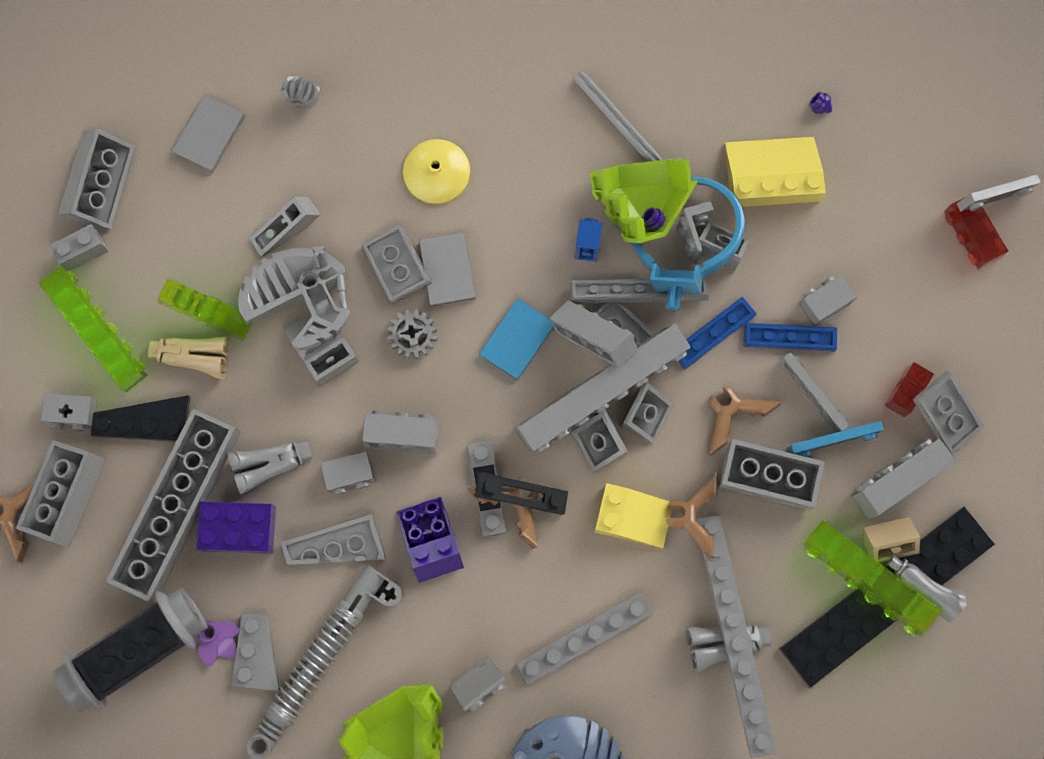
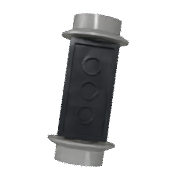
M179 588L169 596L161 591H157L156 599L158 602L78 654L70 649L65 651V664L54 670L53 676L61 694L76 711L81 712L92 704L100 709L105 708L107 696L185 644L191 649L196 648L195 636L207 629V624L197 605L184 589Z

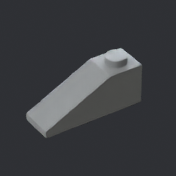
M294 196L257 230L249 240L259 255L264 257L305 230L321 214L309 197Z

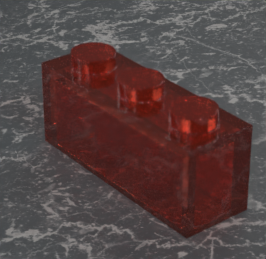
M957 201L944 211L946 221L955 229L959 243L965 246L970 262L976 265L977 269L1002 258L1009 252L983 207L973 212L970 209L960 212L957 205L959 201Z

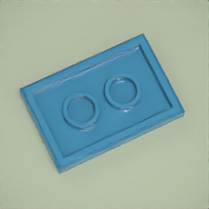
M517 298L479 353V356L518 381L554 327L549 318Z

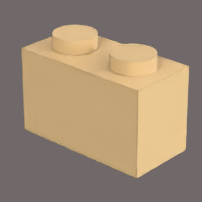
M910 517L864 527L863 544L873 564L888 561L893 555L901 558L918 554L920 550V536Z

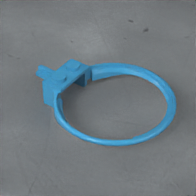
M691 177V180L698 181V185L711 187L729 199L735 211L736 227L732 240L727 247L713 258L703 262L704 267L695 265L694 271L660 269L656 261L643 249L641 243H633L637 256L651 270L650 281L655 291L668 292L665 309L671 312L679 311L682 293L701 294L703 279L723 267L734 256L743 238L745 218L739 200L727 187L711 179Z

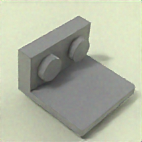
M711 201L684 208L679 224H677L680 237L684 236L686 245H684L687 258L691 257L692 263H696L702 253V247L696 230L705 227L713 212Z

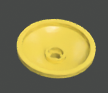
M441 139L427 140L415 146L407 155L403 165L404 182L410 193L422 202L428 204L448 203L460 196L467 187L470 178L469 161L465 153L454 143ZM439 164L440 167L438 169H433L432 165Z

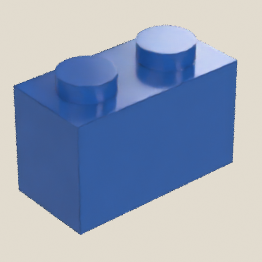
M585 218L579 221L574 259L597 262L603 223L598 222L594 218Z

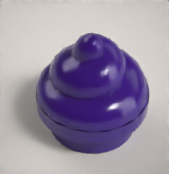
M816 93L809 103L812 112L816 114L831 113V97L827 93Z
M651 207L647 209L642 216L644 227L648 230L659 229L665 220L664 213L658 208Z

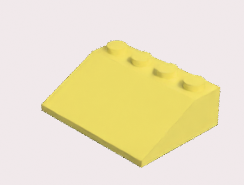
M814 137L725 142L729 190L737 197L741 207L820 202L826 194L823 168Z

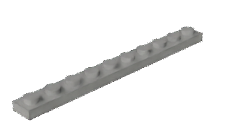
M719 515L697 519V522L703 529H709L708 535L714 536L713 561H710V558L703 550L702 552L750 758L776 754V748L721 518Z

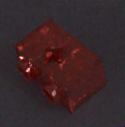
M915 362L911 363L906 367L884 406L900 416L906 417L912 413L916 406L913 399L927 387L934 373Z

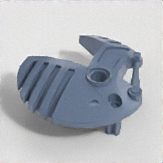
M574 715L555 716L537 723L530 729H525V733L515 744L511 753L513 759H550L551 757H557V759H624L621 751L618 756L619 745L613 737L610 741L608 738L609 732L602 727L599 730L596 722L590 720V723H586V718Z

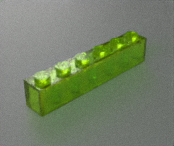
M60 266L38 284L117 385L125 392H128L148 376L144 370L147 367L139 356L135 358L130 351L133 348L125 339L121 341L116 335L119 333V330L111 321L109 323L105 321L103 317L106 314L98 304L94 306L90 302L92 296L84 287L79 288L76 284L79 280L71 270L65 271Z
M824 520L819 523L806 539L803 547L806 548L805 552L815 560L819 558L825 563L824 566L828 571L835 575L838 573L845 579L846 585L854 590L857 588L864 593L863 597L873 605L878 604L882 607L887 617L894 621L897 619L904 624L903 628L912 636L918 635L921 638L941 613V610Z

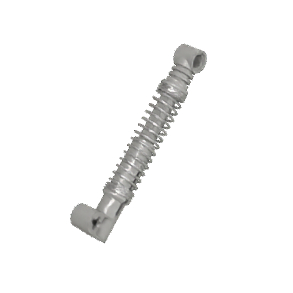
M366 565L345 598L336 604L334 608L335 613L329 614L331 619L325 621V628L320 627L322 632L321 634H316V641L312 640L313 646L307 647L309 652L303 654V657L308 662L298 660L302 667H294L298 675L289 674L294 682L285 680V684L289 688L280 687L285 695L277 693L276 697L279 701L271 700L267 707V719L264 718L262 720L264 724L260 723V729H256L248 740L246 750L251 758H265L277 743L275 739L280 738L279 733L283 734L282 728L286 729L287 726H292L297 715H300L293 708L296 704L304 708L303 705L298 703L299 699L302 698L305 701H309L303 696V693L306 691L313 695L307 687L310 684L317 688L311 681L313 678L320 682L322 681V679L316 676L317 672L319 671L326 675V672L320 668H331L330 662H335L334 656L336 654L340 655L338 650L344 648L342 644L344 641L348 642V635H353L352 629H357L356 625L361 623L364 618L363 613L374 598L385 606H394L400 602L402 591L397 584ZM384 580L389 582L385 589H395L394 594L397 596L395 600L390 599L386 601L384 593L379 598L374 596ZM361 595L362 598L352 612L349 611L357 596ZM255 740H263L266 743V750L263 752L256 751L254 749Z

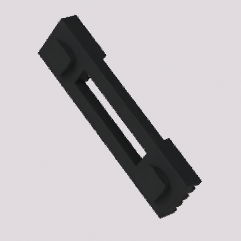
M483 472L477 474V487L474 497L510 503L558 515L565 514L568 491ZM504 485L541 493L543 495L542 502L502 494L501 486Z

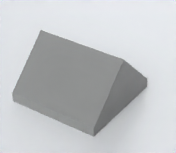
M708 221L699 239L702 247L701 256L711 259L719 254L730 243L734 233ZM742 238L738 250L724 267L733 271L736 270L750 241L749 239Z
M646 382L642 385L621 429L654 444L674 403Z
M606 410L572 431L593 472H597L624 458L628 452Z

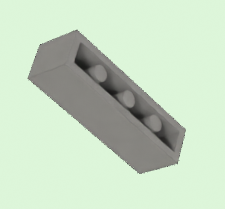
M568 300L549 318L558 335L617 368H620L638 350L634 342L635 337L628 329L623 330L617 327L611 320L606 321L602 319L596 312L591 313L587 311L581 304L576 305Z

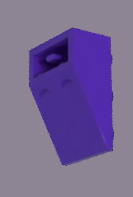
M441 497L397 511L413 570L419 583L464 568Z

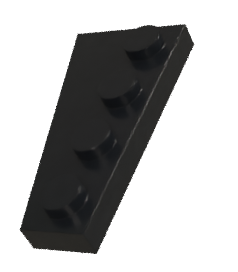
M190 396L94 412L91 436L176 442L188 419Z

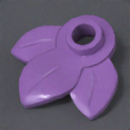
M211 620L206 621L207 629L212 628L214 633L211 637H207V629L197 635L200 641L198 653L202 661L208 666H212L218 655L225 658L236 657L237 645L233 637L239 633V627L233 622L226 620L219 623Z

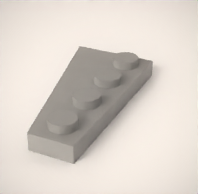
M373 514L281 542L287 565L386 559Z

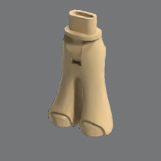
M218 336L207 339L161 338L160 341H150L148 358L157 359V362L171 366L198 370L214 378L224 380L227 372V361L224 357H228L230 353V337ZM193 353H207V354H213V355L224 356V357L192 355V354H193Z

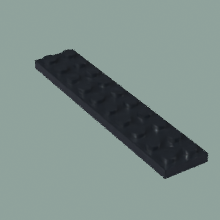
M964 506L920 539L918 554L898 559L901 561L906 559L907 563L918 567L931 580L943 585L995 544ZM886 565L779 649L808 688H811L925 598L903 585L904 583L895 575V570Z

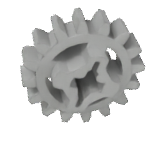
M406 309V315L403 316L401 313H397L399 319H391L394 327L387 328L388 332L392 334L387 338L389 342H394L391 345L392 350L398 348V356L406 353V358L410 359L411 355L414 354L415 358L419 359V353L422 352L426 356L427 348L434 349L431 341H437V336L433 335V333L437 332V328L432 326L434 323L432 318L426 320V312L420 316L418 309H415L414 314H410L409 309ZM414 320L419 321L424 325L419 326L418 324L414 323ZM406 322L403 329L399 330L400 326ZM411 330H414L415 338L410 337ZM427 338L426 341L421 346H419L422 339ZM400 342L407 343L411 348L404 347Z

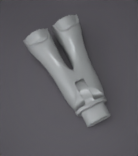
M307 441L299 444L294 442V445L293 443H284L255 451L227 452L234 474L268 463L261 468L234 475L240 495L249 492L268 479L289 472L300 465L302 466L303 461L312 459Z
M893 555L888 561V565L895 570V575L904 583L903 585L926 598L937 613L948 623L953 622L965 608L967 602L964 599L966 596L961 592H957V590L946 588L934 582L918 567L907 563L906 559L901 561Z
M746 626L753 653L761 651L762 647L771 646L767 627ZM685 628L689 649L713 643H724L720 628ZM724 645L694 649L690 653L691 664L695 673L728 660Z

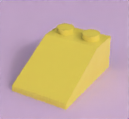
M606 483L594 532L663 549L668 530L666 519L670 518L672 510L667 508L670 502L632 489Z

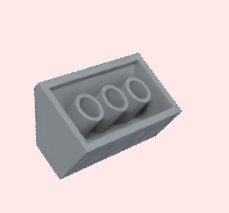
M97 128L83 131L58 215L80 224H92L94 227L111 230L135 146Z
M52 440L16 529L69 548L105 459L88 451Z

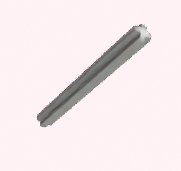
M581 71L575 76V82L646 161L663 160L585 72Z

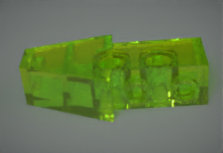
M167 278L158 296L159 304L242 341H245L252 326V323H245L238 309L213 296L209 297Z

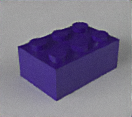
M200 502L196 550L202 552L273 554L276 507L272 504Z

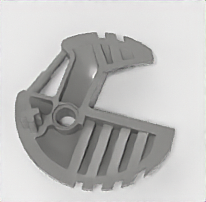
M323 245L319 247L314 246L312 249L292 248L271 254V259L264 258L261 260V265L258 268L255 265L251 269L252 274L250 277L248 275L243 281L245 285L244 290L242 291L240 288L238 296L239 312L246 324L266 318L304 301L311 318L291 344L296 350H306L321 345L320 341L327 342L332 339L333 336L330 333L338 334L349 321L351 312L347 308L345 297V268L334 257L326 254ZM336 285L340 296L341 308L336 307L328 292Z

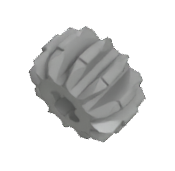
M288 76L282 84L281 96L285 101L303 107H313L316 105L320 96V87L315 82L297 76Z

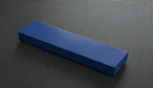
M742 296L686 339L691 347L686 350L687 355L678 360L684 370L754 318L757 313Z
M745 323L744 347L835 352L837 350V328Z

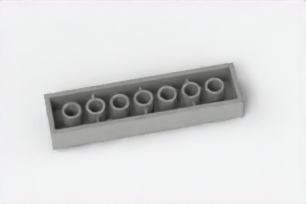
M676 323L669 325L637 346L638 350L620 368L612 364L607 365L515 426L514 429L529 451L541 452L551 445L549 441L553 438L561 439L569 434L570 430L568 428L571 426H580L590 419L588 415L592 412L594 414L600 413L608 408L610 400H620L629 394L627 389L630 387L635 388L646 383L648 375H657L667 369L666 363L669 361L671 363L677 362L687 355L686 350L691 346Z
M194 408L192 409L105 582L143 600L156 603V592L162 591L199 517L200 502L207 501L228 459L227 452L232 451L241 433L237 428Z

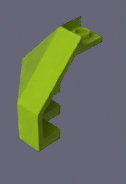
M681 158L615 165L589 172L593 196L597 201H602L606 207L604 212L612 224H617L622 230L620 235L623 240L631 243H643L667 236L698 182L691 180L689 160H682ZM651 207L658 208L664 213V223L657 230H648L644 227L642 216Z
M401 686L344 721L342 724L346 729L338 741L346 752L342 759H440V748L444 746L443 727H439V712H443L442 700L433 686Z

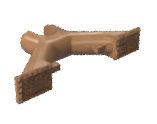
M728 386L722 388L730 400L728 406H722L711 395L709 404L717 413L708 454H714L727 444L728 440L726 438L731 433L729 423L733 415L738 412L750 413L753 417L757 414L765 417L780 406L781 401L739 398L733 389Z
M717 473L688 501H671L667 508L669 510L682 511L685 515L681 518L666 519L669 527L686 529L710 558L711 562L714 556V536H709V529H703L697 522L696 514L704 504H710L711 498L717 497Z
M519 477L516 480L525 482L526 478ZM470 487L467 491L474 496L476 487ZM501 488L502 494L524 498L521 496L520 489ZM531 492L525 499L535 501L539 493ZM474 497L477 500H479L481 504L491 502L495 506L498 502H500ZM512 504L517 509L519 521L516 525L521 531L518 537L523 539L532 549L539 547L536 541L531 508Z
M34 483L11 499L0 496V504L4 507V512L0 516V526H2L13 552L15 562L21 564L29 544L23 540L25 532L16 529L17 523L15 520L18 510L26 505Z

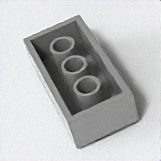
M940 438L933 442L930 439L926 440L911 450L914 454L909 452L893 462L894 468L890 465L874 475L875 481L871 478L855 488L857 493L852 498L868 520L882 514L956 463V460Z
M731 439L727 446L718 488L810 511L816 506L825 462Z

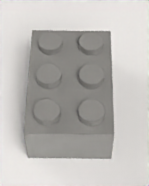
M372 410V414H365L363 443L367 449L437 454L438 421L428 414H419L418 418L409 417L410 414L404 412H396L394 416L386 415L385 411Z

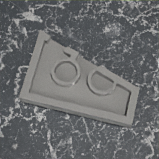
M242 613L231 686L280 691L268 616Z

